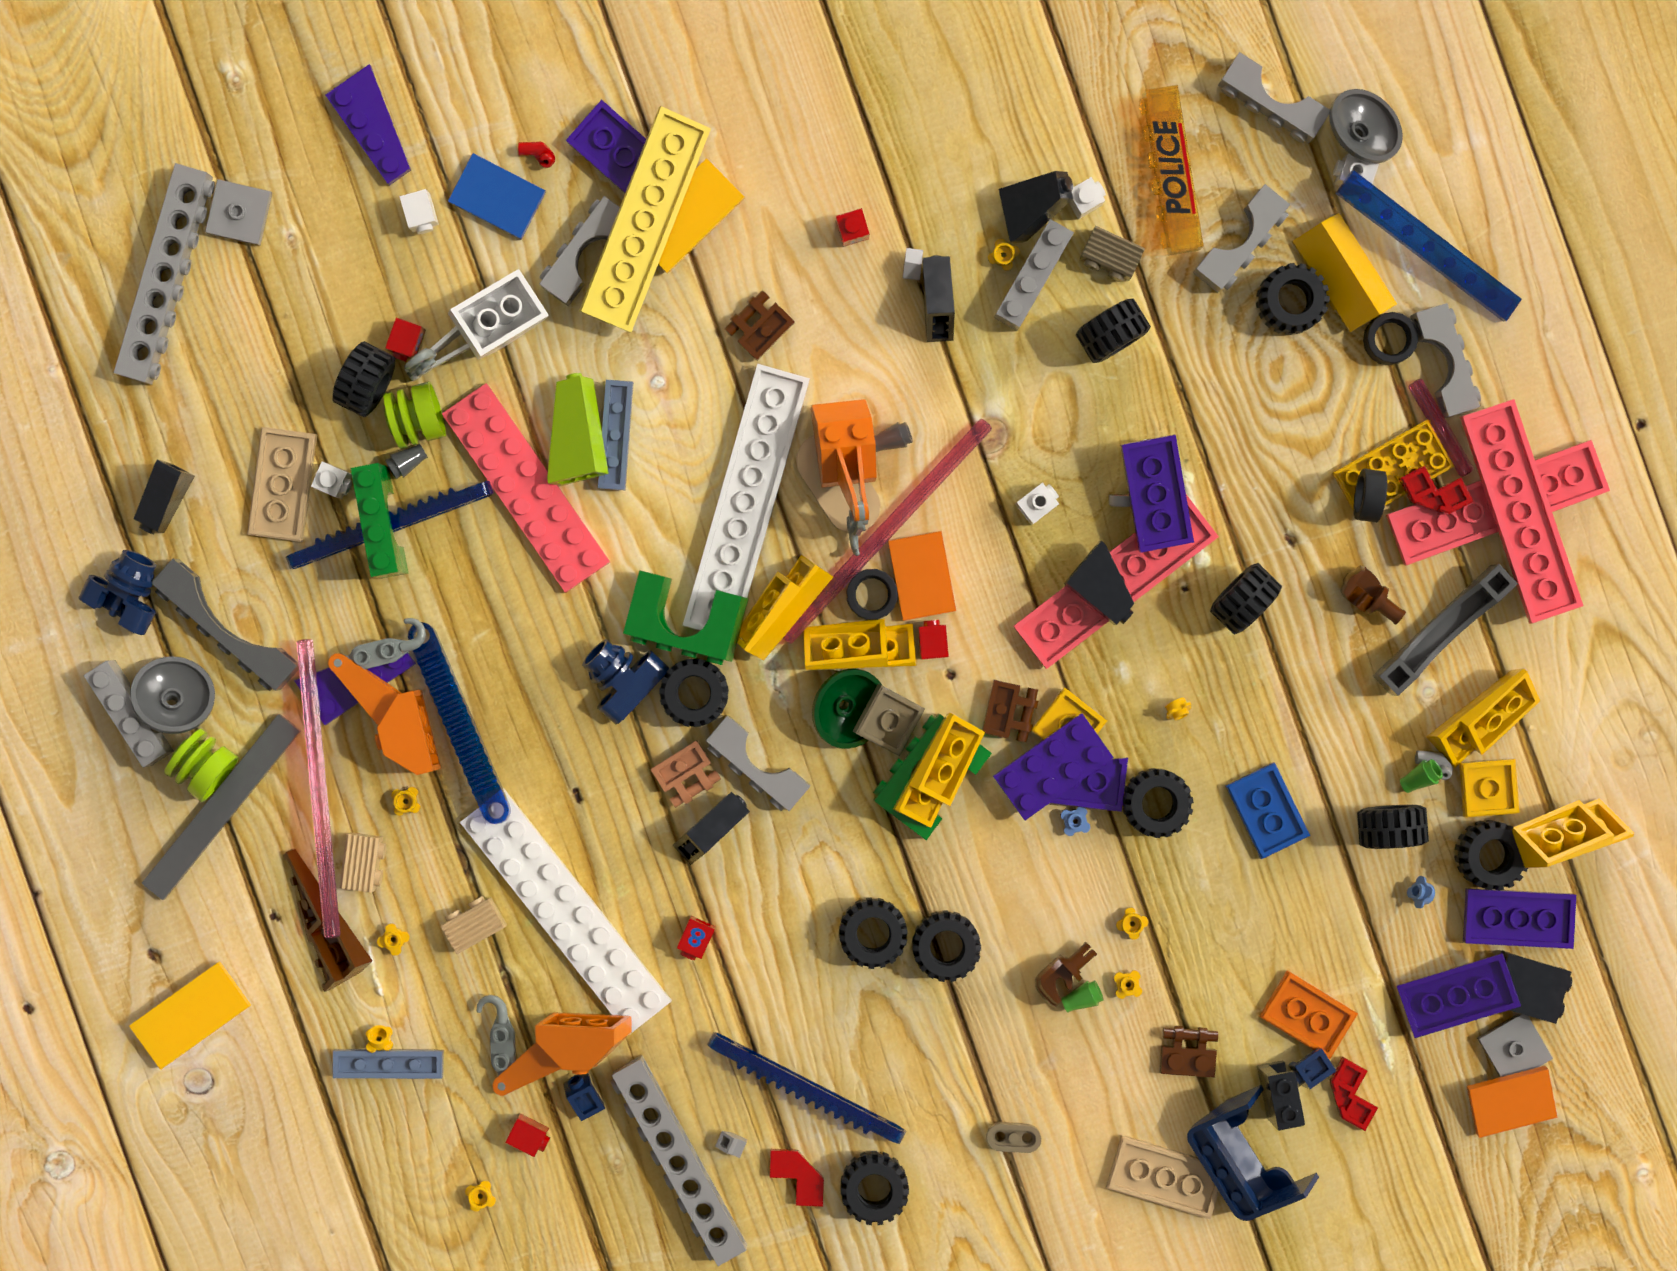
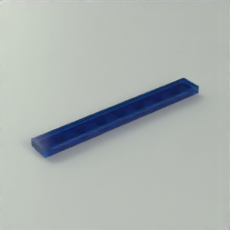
M1355 170L1349 173L1335 193L1503 322L1509 319L1521 302L1522 298Z

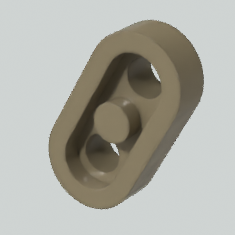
M997 1122L992 1124L986 1133L989 1146L996 1151L1031 1153L1037 1150L1041 1144L1040 1132L1031 1124ZM999 1131L1005 1133L1002 1140L995 1138V1134ZM1030 1133L1032 1135L1031 1140L1023 1141V1134Z

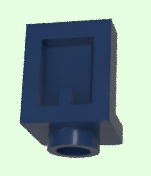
M1319 1047L1297 1063L1291 1062L1288 1064L1296 1074L1298 1086L1302 1085L1307 1089H1312L1336 1072V1069L1322 1048Z
M588 1073L574 1075L563 1084L566 1098L581 1121L605 1109L604 1102L592 1085Z

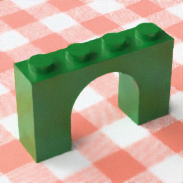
M379 463L352 467L351 474L370 576L383 579L409 574L404 547L398 546L389 517L388 495L394 494L389 468Z
M639 570L623 634L631 636L630 641L646 645L647 640L657 642L656 648L670 652L672 647L682 649L681 655L697 658L698 654L708 656V662L723 665L724 660L732 662L748 598L716 590L709 619L703 629L695 635L680 637L669 628L665 619V605L672 579Z
M939 713L936 717L931 715L922 726L925 732L919 739L915 736L906 747V750L909 752L903 761L900 758L896 760L889 770L892 776L887 782L882 780L873 791L876 795L874 801L925 840L929 838L943 818L937 814L930 828L892 809L907 785L913 767L924 755L944 719ZM979 744L968 770L976 775L992 753Z

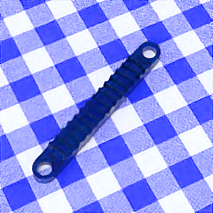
M485 481L460 491L449 488L448 495L439 492L438 499L434 496H428V503L421 499L418 500L417 506L409 503L407 510L402 507L397 508V514L389 511L393 533L492 496L494 491L490 481ZM356 523V529L350 526L346 527V533L337 530L335 536L327 534L325 540L316 538L315 545L287 555L286 560L290 570L309 565L364 544L361 523Z
M421 622L424 628L429 631L430 637L426 643L413 650L417 664L425 678V683L433 697L434 704L442 718V723L450 737L455 754L459 758V763L463 768L464 775L467 777L468 784L472 789V794L478 803L483 817L492 824L504 823L511 814L509 801L438 634L433 626ZM414 625L408 631V640L415 638L417 629ZM493 803H500L504 808V813L500 818H493L489 813V808Z
M713 1032L707 1044L716 1052L736 1061L737 1069L745 1066L747 1067V1074L755 1071L757 1079L765 1076L767 1084L775 1081L776 1089L784 1086L786 1094L794 1091L796 1099L804 1096L806 1104L814 1101L815 1109L823 1106L825 1114L833 1111L835 1119L843 1116L844 1124L853 1121V1128L857 1129L862 1126L864 1134L872 1131L894 1143L900 1144L907 1132L894 1122L720 1033Z

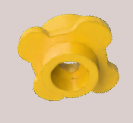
M998 239L995 241L993 253L988 255V261L991 264L1002 266V269L1005 271H1009L1013 267L1012 262L1014 258L1020 253L1019 248L1005 243L1003 239ZM1001 253H1006V257H1002Z
M1183 697L1165 706L1167 720L1174 718L1177 721L1188 716V711L1192 709L1191 702L1187 703Z
M409 787L408 790L403 791L395 789L392 792L391 797L394 799V813L401 816L406 812H419L421 806L417 802L418 790L415 787ZM404 799H408L407 804L403 802Z
M1132 907L1127 908L1123 918L1116 922V928L1119 931L1126 932L1132 940L1138 939L1143 928L1148 926L1147 917L1140 916ZM1131 921L1135 922L1134 926H1130Z
M390 923L386 925V931L383 936L377 939V944L381 948L385 947L390 950L393 956H397L402 952L401 948L405 942L409 941L410 936L408 932H403L395 924ZM392 937L396 938L395 942L391 941Z
M1132 970L1130 973L1117 972L1114 975V981L1117 986L1115 993L1118 998L1124 999L1126 996L1131 995L1139 997L1142 994V988L1139 986L1141 975L1138 971ZM1127 982H1130V987H1126Z
M382 1025L368 1029L366 1031V1037L368 1038L366 1050L370 1053H374L376 1050H391L393 1048V1042L391 1041L393 1030Z
M482 1181L480 1185H469L466 1188L465 1194L468 1196L472 1211L478 1212L480 1209L486 1206L492 1207L496 1203V1198L492 1196L490 1190V1182ZM478 1194H482L483 1198L480 1199Z

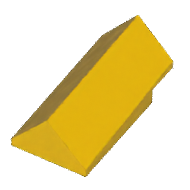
M1340 213L1319 223L1292 241L1308 269L1312 267L1317 270L1315 272L1317 276H1323L1324 280L1322 283L1323 285H1328L1329 289L1326 292V296H1330L1329 304L1333 311L1336 310L1349 332L1397 305Z
M801 554L787 576H784L779 571L776 572L742 622L737 643L745 651L764 661L834 576Z
M885 619L804 627L806 670L917 666L913 623L886 626Z
M1525 669L1510 670L1426 736L1436 749L1444 754L1453 767L1456 768L1474 750L1483 755L1540 702L1528 671Z
M952 713L946 714L892 810L931 828L942 803L951 806L985 732Z
M1600 798L1583 804L1580 800L1513 827L1512 830L1525 868L1549 867L1634 837V832Z

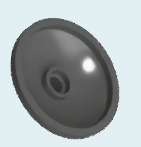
M1350 89L1341 93L1333 101L1329 113L1330 125L1336 140L1345 151L1353 157L1368 163H1383L1397 154L1403 140L1402 127L1394 110L1381 97L1367 90Z
M163 657L149 662L139 670L131 685L130 699L135 714L145 725L162 733L179 734L197 728L208 718L214 706L215 688L209 674L197 663L182 657ZM174 700L177 704L169 705L167 701Z

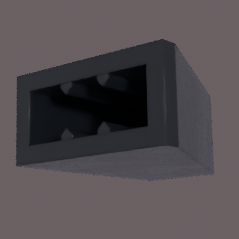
M1053 171L998 189L1010 242L1023 243L1028 241L1073 199V182L1070 176H1068V172Z
M934 255L923 258L922 277L926 342L954 341L955 309L950 256Z
M157 459L134 516V520L141 523L139 528L153 535L156 531L165 533L195 475L172 463Z
M1099 541L1064 584L1113 625H1117L1119 622L1124 624L1133 614L1131 608L1134 602L1106 544L1103 541Z
M730 792L673 844L674 848L692 865L750 812L746 808V802L739 795Z

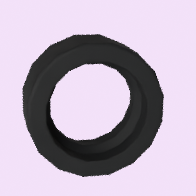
M1389 312L1381 314L1368 324L1364 332L1363 343L1365 351L1371 359L1379 364L1393 365L1403 362L1413 354L1417 348L1419 337L1417 328L1410 318L1402 313ZM1395 323L1405 331L1406 344L1399 353L1385 354L1376 346L1375 334L1383 324Z
M1362 469L1356 483L1353 505L1356 520L1377 523L1381 519L1387 496L1386 472L1371 469Z
M865 569L857 573L850 580L846 590L850 609L858 617L866 620H878L887 616L894 609L898 599L894 580L886 572L878 569ZM875 578L885 584L888 590V598L882 608L869 611L858 604L856 590L862 581Z

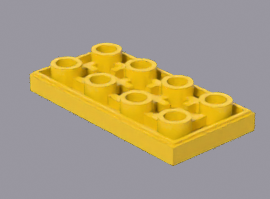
M707 158L693 173L658 265L667 274L745 199L737 188Z
M1427 419L1332 474L1354 511L1355 488L1362 469L1386 472V506L1406 494L1398 478L1425 466L1431 479L1455 466Z
M219 961L133 1022L129 1027L161 1070L246 1010L251 1004Z

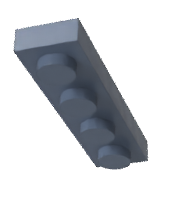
M606 380L602 436L609 474L599 476L598 489L626 491L633 381Z
M335 1049L333 1051V1078H443L444 1050L391 1049L389 1051L376 1050L374 1053H370L366 1049Z

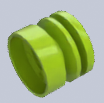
M430 381L412 386V399L410 400L402 389L397 390V400L392 392L384 394L386 422L391 435L400 449L408 447L407 434L411 443L417 445L419 443L418 431H422L427 441L446 437L441 407Z
M203 729L197 730L180 744L164 770L168 777H173L178 773L175 779L177 784H182L191 778L192 780L188 785L187 791L200 802H204L219 788L239 759L237 755L225 746L212 753L211 751L215 746L216 739L210 737L205 741L207 732Z

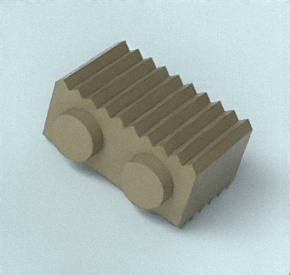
M1095 226L1080 259L1084 260V265L1092 270L1098 271L1101 268L1109 272L1108 276L1118 282H1123L1124 279L1129 281L1145 248Z

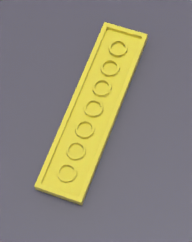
M662 106L658 108L579 312L627 332H632L711 128Z

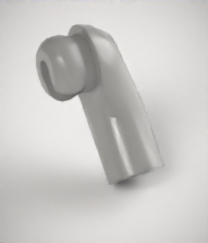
M1416 751V764H1420L1423 760L1429 761L1433 759L1442 770L1443 778L1441 780H1447L1452 776V766L1443 753Z

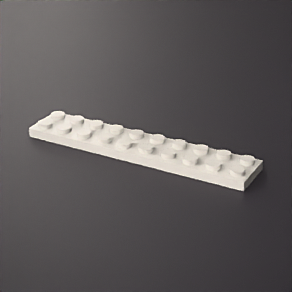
M757 364L683 622L684 626L698 630L703 629L709 619L716 590L748 598L810 378Z
M504 788L460 822L612 1015L631 1016L632 1032L672 1001Z

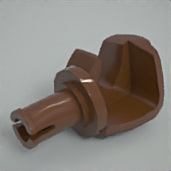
M1360 565L1344 577L1340 591L1343 597L1357 609L1368 614L1378 611L1395 625L1404 617L1406 611L1387 598L1389 588L1382 586L1377 577L1366 567Z
M1084 942L1069 958H1064L1062 955L1058 956L1036 976L1035 987L1049 1005L1057 1007L1061 1002V998L1056 990V980L1062 978L1066 988L1072 990V977L1077 982H1080L1083 978L1079 970L1093 957L1097 956L1093 949L1083 956L1091 948L1087 942Z

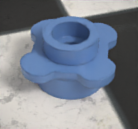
M1078 807L1076 810L1069 811L1066 809L1062 811L1061 818L1064 820V833L1066 835L1073 836L1076 832L1082 831L1087 833L1090 830V824L1086 819V808ZM1074 819H1078L1077 824L1073 823Z
M1418 876L1416 883L1408 888L1407 896L1413 899L1416 908L1421 909L1424 905L1433 901L1435 889L1432 884L1426 883L1424 876Z

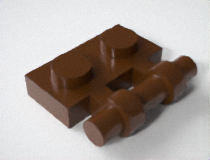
M763 290L756 297L752 296L747 301L748 305L738 315L735 313L730 318L731 322L724 328L731 336L739 329L744 333L738 340V343L756 361L795 323L776 302L769 310L763 306L770 298ZM755 312L759 313L762 317L750 327L746 322Z
M993 679L982 731L986 734L1009 739L1011 728L1017 729L1016 740L1027 743L1029 732L1032 733L1033 724H1031L1034 708L1037 709L1039 702L1036 700L1038 689L1028 687L1026 698L1018 696L1020 685ZM1016 704L1024 706L1020 721L1013 720Z
M1183 1026L1163 1028V1038L1173 1039L1172 1046L1161 1045V1074L1215 1078L1217 1050L1206 1048L1207 1041L1218 1042V1031H1208L1207 1028L1199 1027L1198 1030L1183 1029ZM1183 1040L1197 1041L1196 1048L1182 1047Z

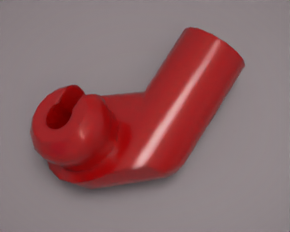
M518 142L519 156H534L543 168H550L555 163L554 153L544 142Z

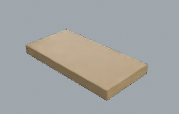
M261 427L247 535L303 542L317 434Z
M1121 1135L1106 1184L1107 1189L1211 1219L1219 1191L1198 1157Z

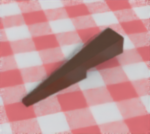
M294 849L286 852L283 855V859L288 861L294 875L290 878L292 886L297 885L301 899L297 902L308 942H312L317 952L318 959L314 962L316 968H322L326 981L322 984V988L326 992L361 973L373 960L299 853Z

